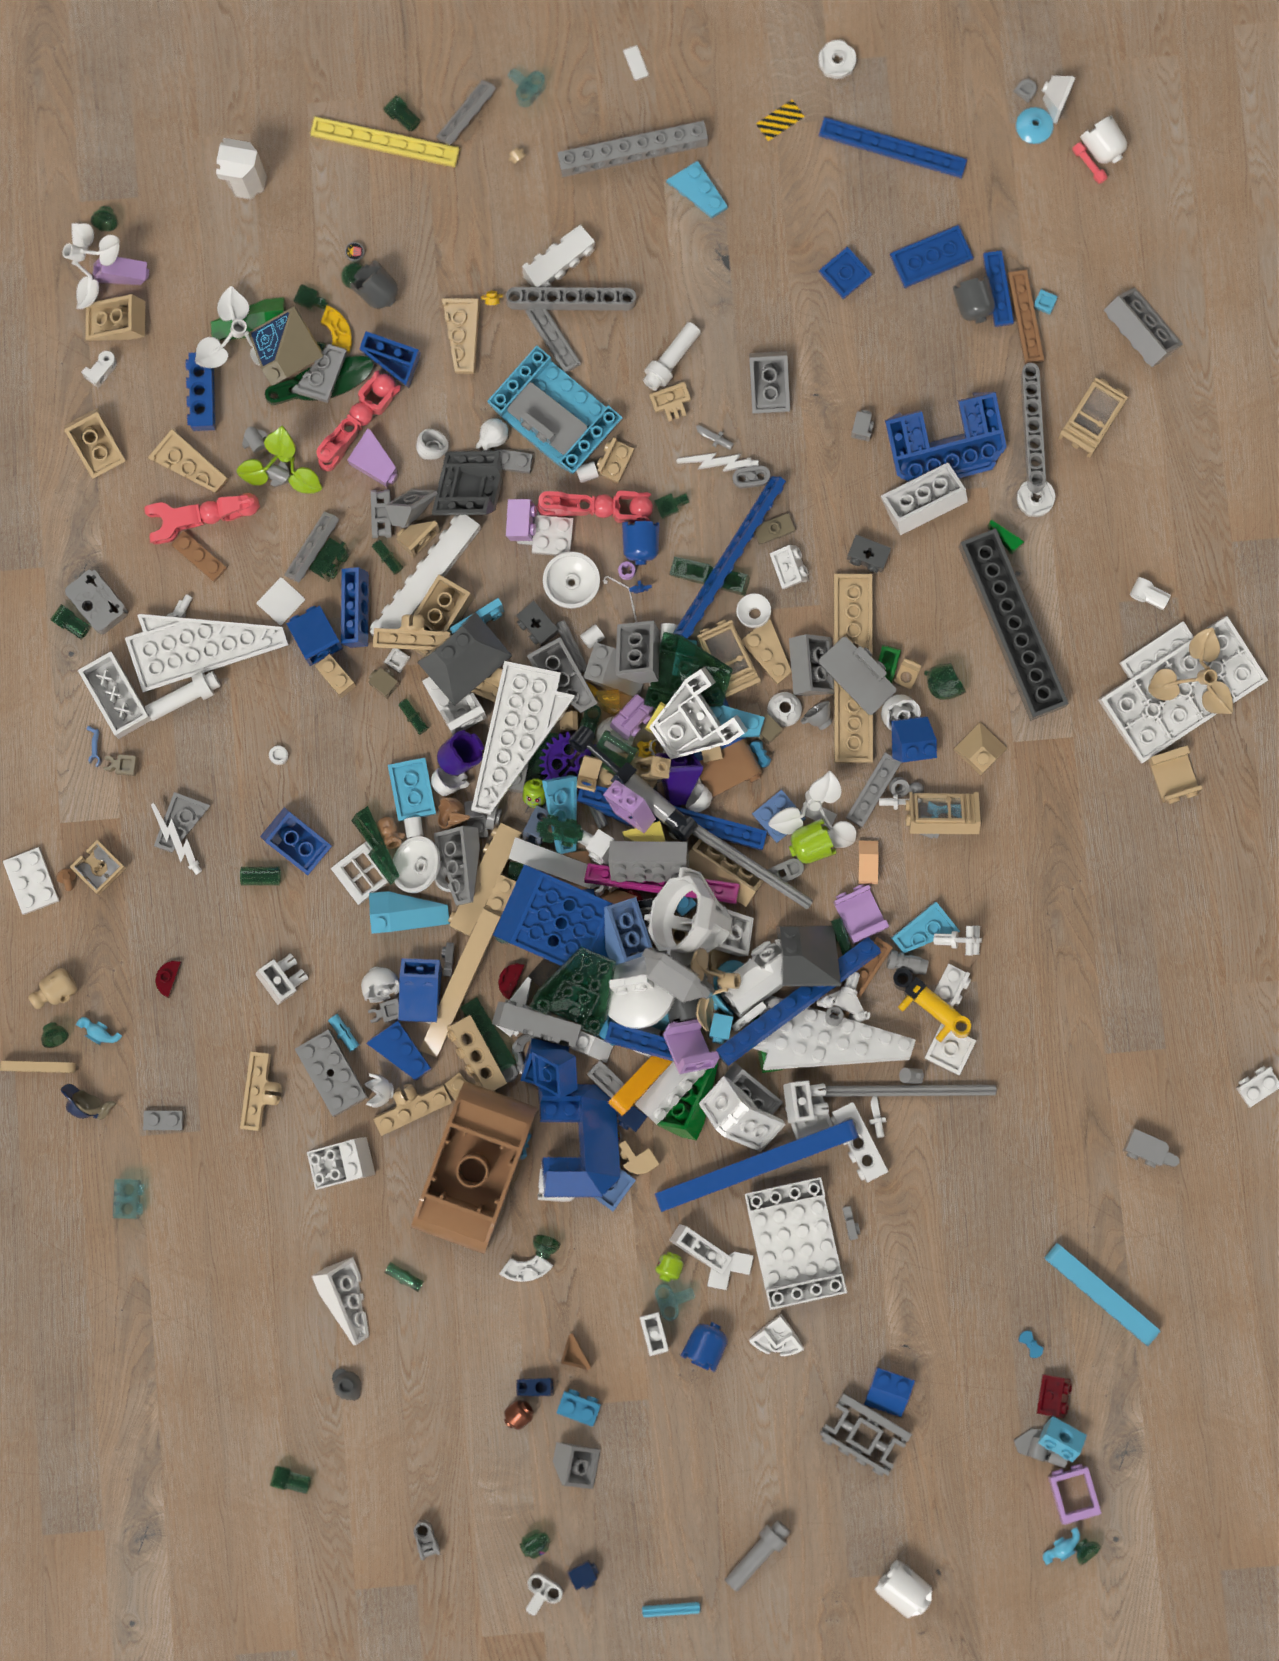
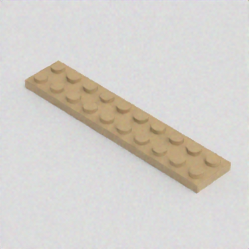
M834 574V645L842 637H847L857 648L859 646L862 648L866 647L873 655L872 574ZM834 680V763H873V715H868Z

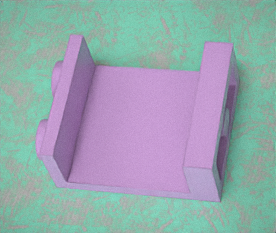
M864 884L853 888L854 892L848 895L844 892L836 896L837 900L833 902L853 944L889 927L870 891V885L864 886Z
M695 1018L685 1022H672L667 1026L663 1034L679 1074L714 1068L720 1058L717 1051L709 1052L700 1030L702 1026L698 1019Z

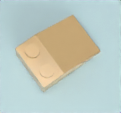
M130 294L93 302L90 306L86 307L85 340H132L145 337L144 300Z
M98 408L64 425V431L92 479L126 461Z

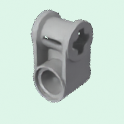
M427 1520L418 1521L414 1527V1536L421 1560L423 1561L425 1557L435 1554L441 1555L431 1523ZM421 1525L426 1526L428 1533L425 1535L420 1534L418 1527Z

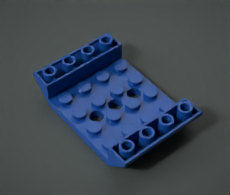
M524 864L493 935L599 982L609 961L605 948L604 907L613 905V903ZM566 900L574 901L575 908L572 911L564 909V902ZM558 918L566 919L567 926L564 929L557 928L556 920ZM552 935L559 938V944L556 947L548 944V938Z

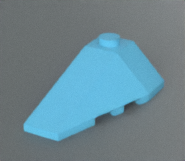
M391 891L369 893L372 934L450 924L448 922L449 911L447 904L397 894Z

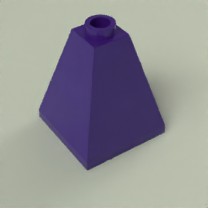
M655 753L656 757L670 759L667 753ZM694 754L671 759L669 779H661L666 800L673 806L680 808L681 805H686L703 771V765Z

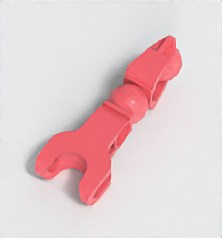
M379 370L375 371L372 378L359 390V403L351 407L347 418L319 445L316 453L319 467L322 470L329 472L338 465L348 447L357 437L358 431L362 430V426L369 424L373 415L383 414L392 402V398L400 391L401 386H396L395 380L390 375L380 374ZM371 389H373L377 396L383 398L378 405L365 399ZM347 426L354 427V430L351 432L345 431V428Z
M546 491L539 496L537 510L542 516H587L589 514L593 516L595 514L600 518H607L612 515L617 523H635V521H650L648 517L653 512V503L649 499L651 496L649 492L618 491L613 498L605 494L598 495L597 497L592 496L591 498L588 495ZM619 500H632L629 506L632 515L619 513L621 507ZM587 502L590 507L582 509L579 504Z
M243 493L239 496L220 497L216 502L206 501L201 506L196 504L171 508L163 502L147 505L144 508V512L148 517H161L163 520L162 527L149 535L150 543L163 544L172 542L182 530L205 525V523L215 524L220 519L222 521H232L242 516H252L260 508V504L254 494Z

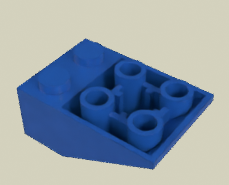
M401 958L399 1021L437 1023L443 969L440 960Z

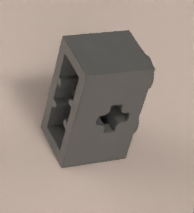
M855 535L847 560H850L849 563L852 565L867 567V570L870 572L882 573L891 548ZM867 552L871 553L869 559L865 558Z
M535 601L531 602L516 615L518 619L516 623L523 631L526 629L531 634L528 637L535 645L539 644L542 647L559 633L558 628ZM533 622L539 623L540 628H533Z

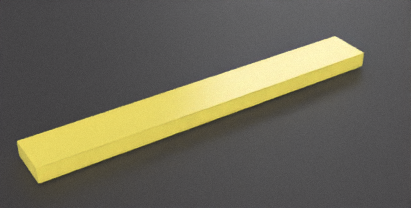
M315 116L310 132L312 137L455 168L460 151L458 147Z

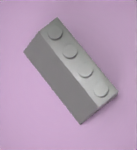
M1135 287L1117 296L1104 309L1107 317L1117 325L1121 334L1128 338L1132 347L1139 351L1144 361L1151 367L1162 362L1183 345Z

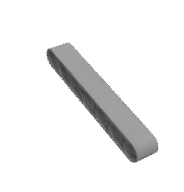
M513 287L506 293V303L509 308L514 310L628 311L635 306L636 293L630 288ZM512 296H518L519 300L512 301L510 300V298ZM536 296L538 300L530 301L529 297ZM555 296L557 300L552 302L548 300V297ZM573 296L576 300L570 302L566 298ZM591 296L595 300L592 302H588L585 300V298ZM609 296L613 298V301L606 302L604 298ZM630 297L632 301L625 302L623 298Z
M1027 363L1024 365L1021 373L1026 476L1028 489L1033 493H1038L1042 491L1046 482L1040 372L1036 364ZM1026 372H1032L1034 376L1029 377L1026 375ZM1027 390H1034L1035 394L1031 395L1027 393ZM1029 407H1033V408H1035L1037 411H1036V412H1030V411L1028 410V408H1029ZM1035 425L1038 429L1031 430L1029 426ZM1036 443L1039 447L1032 448L1030 444ZM1037 461L1040 465L1036 467L1031 462ZM1038 479L1041 481V484H1034L1032 480Z

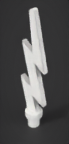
M716 453L678 458L676 460L678 464L703 462L698 467V470L726 465L723 472L759 465V460H751V458L737 461L740 454L713 459Z
M152 803L151 807L164 838L167 842L169 835L171 836L180 862L184 855H186L189 863L188 868L192 869L196 875L202 872L198 865L200 863L198 860L195 861L188 840L186 839L182 847L172 818L167 828L157 807Z

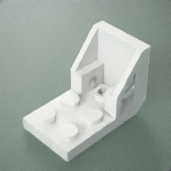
M430 677L422 681L452 735L458 731L466 730L487 718L482 706L473 693H469L454 706Z
M725 1076L699 1103L714 1128L721 1135L760 1152L786 1125L782 1119L759 1110L752 1099Z

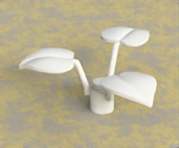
M72 223L73 244L68 243L64 246L63 257L72 260V264L76 265L88 276L82 278L77 287L76 308L83 309L90 306L96 300L99 292V283L78 262L83 261L86 254L100 255V263L102 265L110 266L118 256L120 240L117 236L107 235L99 243L100 251H90L88 246L92 244L94 239L92 226Z
M232 286L222 294L217 306L218 315L222 320L233 321L230 333L221 345L213 337L204 338L199 342L196 349L195 362L202 367L216 368L226 362L228 352L223 347L231 337L241 338L245 336L253 347L248 335L249 332L246 331L247 325L242 320L249 312L248 302ZM253 347L250 351V357L255 364L260 366Z
M828 771L823 777L816 780L805 793L806 802L803 803L801 814L798 808L789 807L778 812L768 822L771 828L782 834H793L794 831L802 828L803 820L801 818L805 816L807 808L812 811L820 810L830 829L828 834L834 848L848 847L856 839L855 827L850 822L840 821L832 827L823 810L822 803L824 801L834 803L841 796L840 783L831 771Z

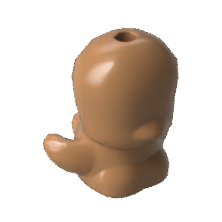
M383 817L377 822V830L383 838L379 846L386 849H394L400 846L401 839L405 837V833H397L395 820L391 817Z

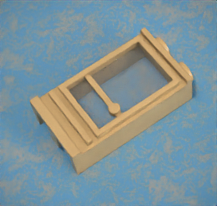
M1095 378L1061 431L1058 439L1061 440L1065 437L1073 442L1072 447L1076 449L1081 447L1089 452L1087 456L1090 458L1128 397L1125 396V392L1118 388H1112L1104 379Z
M723 620L717 623V627L713 629L708 627L699 632L700 635H697V641L725 699L728 700L735 693H742L755 684L757 686L760 685L761 680L732 620L728 622Z
M909 792V800H906L905 811H909V814H906V826H909L910 834H979L981 824L979 792H974V794H912V792Z

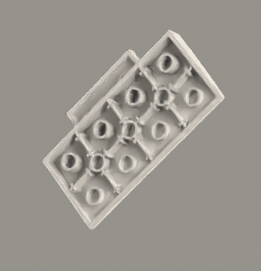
M1228 616L1207 627L1214 628L1215 635L1220 644V653L1214 661L1203 662L1217 673V681L1223 682L1229 688L1233 703L1268 681ZM1184 621L1121 661L1119 664L1129 679L1098 699L1140 763L1145 762L1216 715L1208 712L1203 707L1202 695L1208 689L1207 685H1202L1198 681L1177 684L1180 693L1172 700H1159L1148 691L1153 675L1161 669H1170L1175 672L1177 680L1196 678L1198 672L1204 669L1199 663V659H1194L1190 656L1189 644L1193 635Z

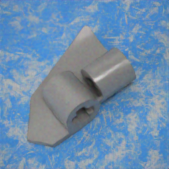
M1030 1429L1014 1440L1018 1453L1065 1468L1068 1460L1038 1444L1043 1429Z

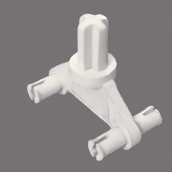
M966 926V938L959 937L958 931H952V934L936 933L934 934L933 942L935 945H951L954 949L958 948V943H966L965 955H980V943H982L980 926Z
M857 972L847 978L845 987H841L837 992L817 1000V1005L820 1007L830 1008L834 1005L850 1012V1020L863 1022L865 1019L870 1018V1013L864 1012L857 997L856 987L860 977Z

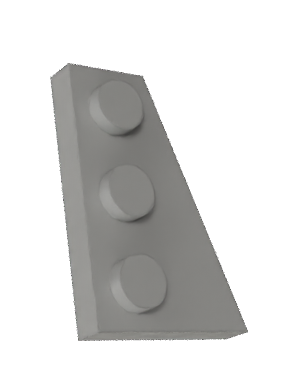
M328 344L322 352L324 356L316 360L311 369L303 375L302 380L292 389L293 393L329 403L347 351Z
M174 792L164 822L168 828L172 818L181 842L210 805ZM160 828L154 847L172 853L175 850V846L171 836L169 835L166 842Z

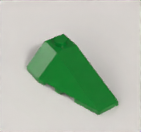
M284 297L264 299L250 305L247 316L242 319L247 325L246 331L250 332L285 312ZM221 318L212 321V337L218 341L225 340L230 333L233 321H224ZM243 336V337H241V338L231 337L230 340H232V339H243V338H246V337H245V336Z
M716 1063L714 1068H709L705 1071L704 1075L682 1096L679 1102L666 1114L665 1118L656 1124L657 1126L682 1138L697 1141L706 1119V1114L699 1103L713 1088L718 1063Z

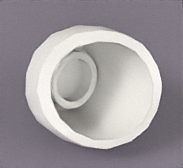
M434 429L423 430L417 439L416 449L418 455L425 460H435L442 457L448 451L446 437Z

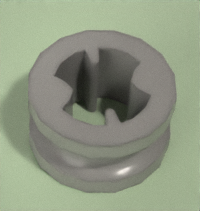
M830 1007L826 1011V1022L831 1026H838L843 1020V1011L839 1007ZM831 1013H834V1015L838 1014V1018L834 1020V1017L831 1019Z

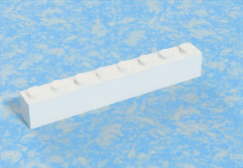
M455 515L450 522L452 524L448 530L445 529L439 536L440 541L437 545L433 544L427 552L429 554L425 560L422 559L416 566L417 571L414 575L410 574L407 577L404 588L402 590L399 589L393 596L394 601L391 605L387 604L382 610L383 615L379 620L376 619L372 623L370 633L373 637L374 628L399 629L402 616L415 613L438 574L443 577L446 576L481 530L480 524L467 515Z

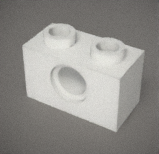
M659 1312L641 1316L640 1321L649 1355L652 1356L669 1351Z

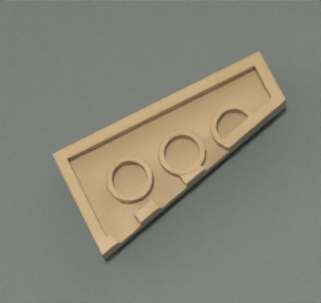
M442 299L456 374H475L480 301L479 299Z
M172 429L148 457L215 493H218L229 480Z

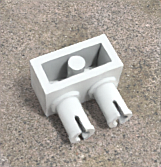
M579 827L573 837L577 839L578 843L586 847L589 852L588 856L599 865L604 863L608 866L610 841L616 840L599 829L595 835H591Z
M288 954L278 963L273 959L255 974L277 1005L296 992L295 987L308 980L306 974L302 976L305 973L302 969L290 978H287L284 974L286 970L297 964L295 958L291 960L293 958L292 954Z
M801 1081L783 1085L788 1124L814 1120V1116L829 1114V1109L821 1110L828 1108L827 1103L812 1105L811 1097L826 1095V1090H818L826 1088L824 1083L809 1085V1081Z

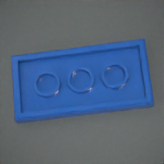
M959 225L890 253L891 260L904 289L974 259Z

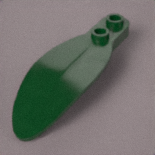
M367 356L345 357L330 398L347 393L361 384L370 375L373 369V361ZM311 367L300 372L292 380L267 387L265 390L266 401L271 405H278L295 399L318 401L289 392L291 388L298 385L303 375ZM277 394L278 397L273 399L271 395Z

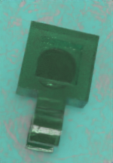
M303 284L300 285L293 300L294 303L310 310L313 305L323 310L328 305L326 299L318 297V291Z
M671 493L654 500L661 519L678 513V506L690 503L686 493L676 498Z

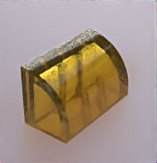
M619 689L596 691L597 702L603 711L612 715H617L621 711Z

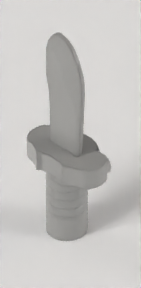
M697 425L696 429L702 436L714 441L712 446L717 447L720 444L729 450L732 449L734 443L722 438L723 432L720 431L716 435Z

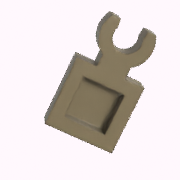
M118 755L116 760L111 756H106L105 760L111 761V765L109 767L105 766L103 769L108 772L116 769L115 773L117 775L136 776L139 758L137 756Z

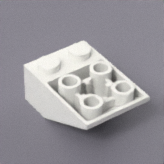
M367 1137L352 1139L307 1152L315 1190L376 1175Z

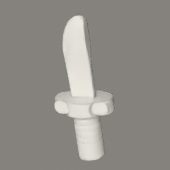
M894 795V798H879V806H894V810H897L898 805H906V800L909 799H898V795Z
M873 1096L871 1099V1109L874 1119L869 1120L870 1125L875 1124L877 1138H883L885 1136L882 1123L887 1121L886 1117L881 1118L877 1096Z

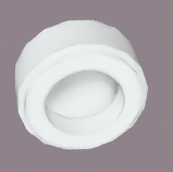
M274 746L269 752L270 760L276 765H282L288 760V751L282 746Z

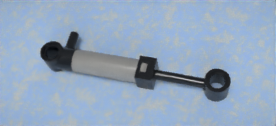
M580 726L569 739L571 747L580 753H583L586 749L593 753L616 773L610 780L612 783L617 780L645 799L652 813L668 826L667 831L672 833L678 840L686 842L698 828L696 821L688 815H683L635 773L637 770L630 763L626 762L622 767H619L592 743L596 738L595 734L588 727Z

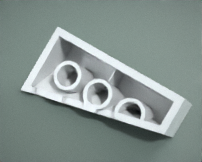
M581 225L562 237L559 245L555 243L549 246L546 254L541 255L539 253L535 256L532 264L525 263L522 265L523 277L531 287H550L551 283L556 279L560 280L566 274L565 271L570 267H576L580 263L581 258L584 256L588 257L593 253L595 241Z

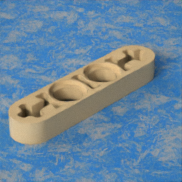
M0 1062V1071L75 1073L76 1063Z

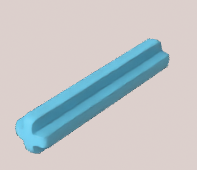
M699 1602L642 1607L643 1617L700 1613Z

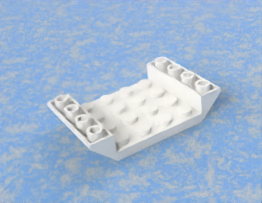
M821 1177L745 1194L770 1310L847 1293Z

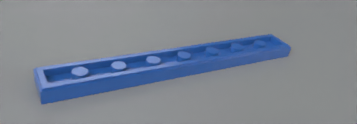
M826 117L823 119L819 132V137L958 178H962L967 162L965 158Z

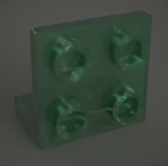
M329 538L309 570L327 582L330 579H334L339 572L338 567L341 563L344 564L350 555L348 554L349 549L346 543L342 541L339 544Z

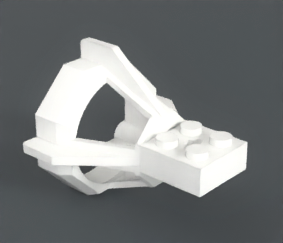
M680 867L679 876L670 878L653 900L651 914H647L644 917V920L650 922L648 932L658 950L669 954L685 966L691 964L693 955L699 948L705 949L707 953L716 949L738 957L748 956L754 918L727 910L718 902L701 872L687 867ZM693 891L697 895V913L692 919L675 916L674 912L681 899L688 892ZM672 929L689 932L685 939L676 945L672 936Z

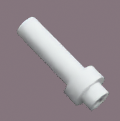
M688 322L660 359L650 362L645 369L646 377L643 379L647 387L656 391L659 386L665 387L673 377L671 371L700 335L701 331L697 326Z
M201 671L192 676V682L146 705L145 709L151 720L155 721L199 697L206 700L215 695L214 689L221 686L213 671L206 675Z

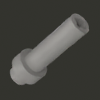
M778 1520L773 1526L767 1524L759 1533L762 1538L725 1578L727 1584L738 1592L775 1550L780 1552L788 1544L785 1538L791 1533L789 1529Z

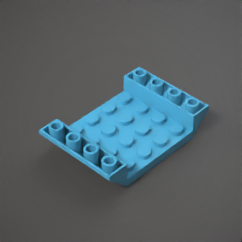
M537 345L487 401L504 421L555 464L571 474L576 472L623 418L609 405L605 407L551 361V357ZM530 382L587 425V430L565 455H562L547 442L543 443L536 437L537 434L531 430H526L521 425V422L508 412L510 404Z

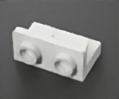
M788 545L770 553L782 589L789 588L800 582L809 581L807 577L808 570L802 563V553L797 546Z
M948 964L934 993L951 1007H954V1005L958 1007L963 997L960 993L963 988L967 989L971 981L968 978L970 973Z
M1262 1066L1255 1071L1256 1075L1250 1079L1247 1076L1238 1082L1240 1086L1236 1090L1249 1108L1279 1089V1081L1272 1072L1271 1066L1267 1068Z

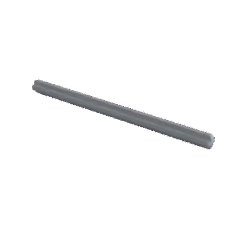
M700 825L694 831L693 835L805 909H808L813 903L811 898Z
M996 1085L826 1086V1088H823V1090H826L824 1097L996 1095L997 1092Z

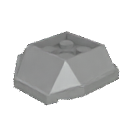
M646 948L642 953V956L645 957L647 978L681 1002L702 997L709 999L714 994L715 990L712 984L707 981V975L704 974V978L701 981L698 978L699 975L690 969L691 964L685 966L669 954L660 952L657 948Z

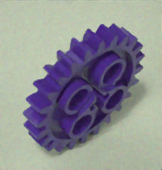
M566 732L565 738H563L561 733L558 734L559 740L552 737L553 744L545 743L548 750H541L545 753V756L539 757V759L544 760V763L539 765V767H544L545 769L541 774H547L544 780L559 778V773L567 765L566 759L571 760L577 751L575 749L571 755H567L564 752L565 745L569 744V732ZM586 749L573 761L574 767L569 766L561 777L566 776L569 771L575 772L578 777L581 767L579 759L584 755L595 758L596 756ZM556 758L562 763L561 768L558 770L552 767V761Z

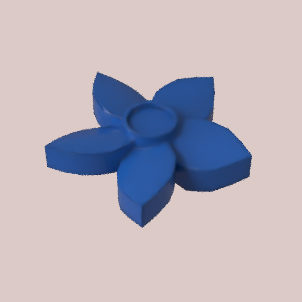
M637 581L638 586L630 587L629 592L641 593L648 591V589L652 588V585L644 586L641 581Z

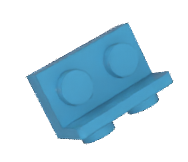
M569 1389L567 1392L564 1390L556 1413L593 1427L601 1406L598 1403L599 1399L587 1396L586 1399L579 1396L580 1392Z

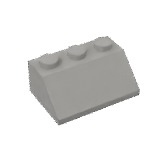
M654 620L617 625L615 674L617 677L637 683L659 681L660 631Z
M805 634L789 638L794 695L834 694V679L819 664V659L832 648L831 637Z

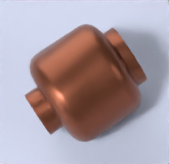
M515 1401L505 1409L504 1421L506 1425L517 1430L524 1428L533 1419V1408L526 1401Z

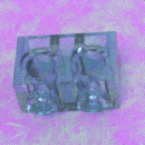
M115 1179L113 1218L139 1219V1215H142L143 1203H140V1195L144 1193V1184H141V1180ZM127 1184H132L134 1187V1191L130 1195L125 1192ZM127 1203L133 1206V1211L130 1214H126L124 1211V1206Z

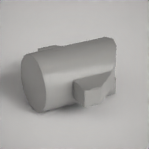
M248 427L243 438V448L250 447L254 453L264 449L263 439L267 437L266 432L254 427Z
M280 461L279 466L272 464L267 470L268 478L272 479L271 486L277 487L289 483L288 479L291 475L285 462Z
M903 1068L899 1073V1078L903 1083L922 1084L924 1073L922 1069Z

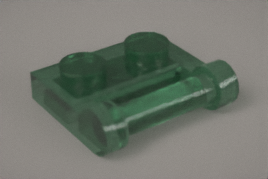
M607 729L596 745L619 767H622L626 762L631 764L639 751L635 746L631 747L611 735V732ZM608 741L629 755L627 758H624L604 746V744ZM593 753L590 754L591 757L597 758ZM602 762L601 767L613 775L616 774Z

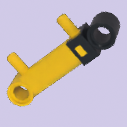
M904 968L898 969L894 973L893 982L895 987L900 991H904L906 996L898 1008L903 1012L913 1001L944 1025L943 1029L935 1037L939 1042H942L950 1031L958 1038H965L970 1034V1020L962 1016L936 995L918 977L913 980L911 972ZM902 975L908 978L905 984L898 982V978ZM959 1023H964L967 1029L965 1031H958L956 1026Z

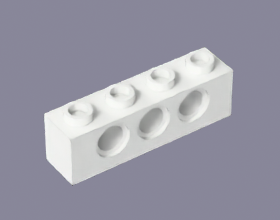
M852 1102L832 1112L833 1117L830 1119L834 1126L853 1119L859 1138L863 1140V1147L860 1149L853 1146V1140L843 1143L844 1146L848 1145L850 1149L848 1155L852 1163L856 1162L859 1167L856 1171L861 1181L865 1179L867 1183L887 1173L888 1170L855 1104ZM864 1155H869L872 1158L870 1166L862 1164V1157Z

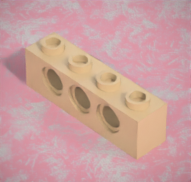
M471 1015L446 1027L448 1030L447 1036L451 1042L455 1043L457 1047L456 1053L467 1065L465 1069L468 1075L474 1078L475 1085L495 1091L507 1084ZM464 1034L469 1036V1044L463 1043L462 1036ZM473 1051L477 1052L479 1055V1059L477 1062L473 1061L471 1058V1054ZM482 1068L488 1072L486 1079L482 1078L480 1074Z

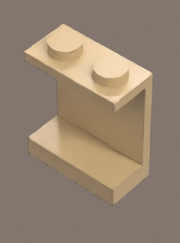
M1188 745L1152 756L1148 759L1163 803L1169 802V804L1179 802L1180 797L1187 796V799L1197 796L1198 792L1202 790V786L1197 784L1188 758L1190 753Z

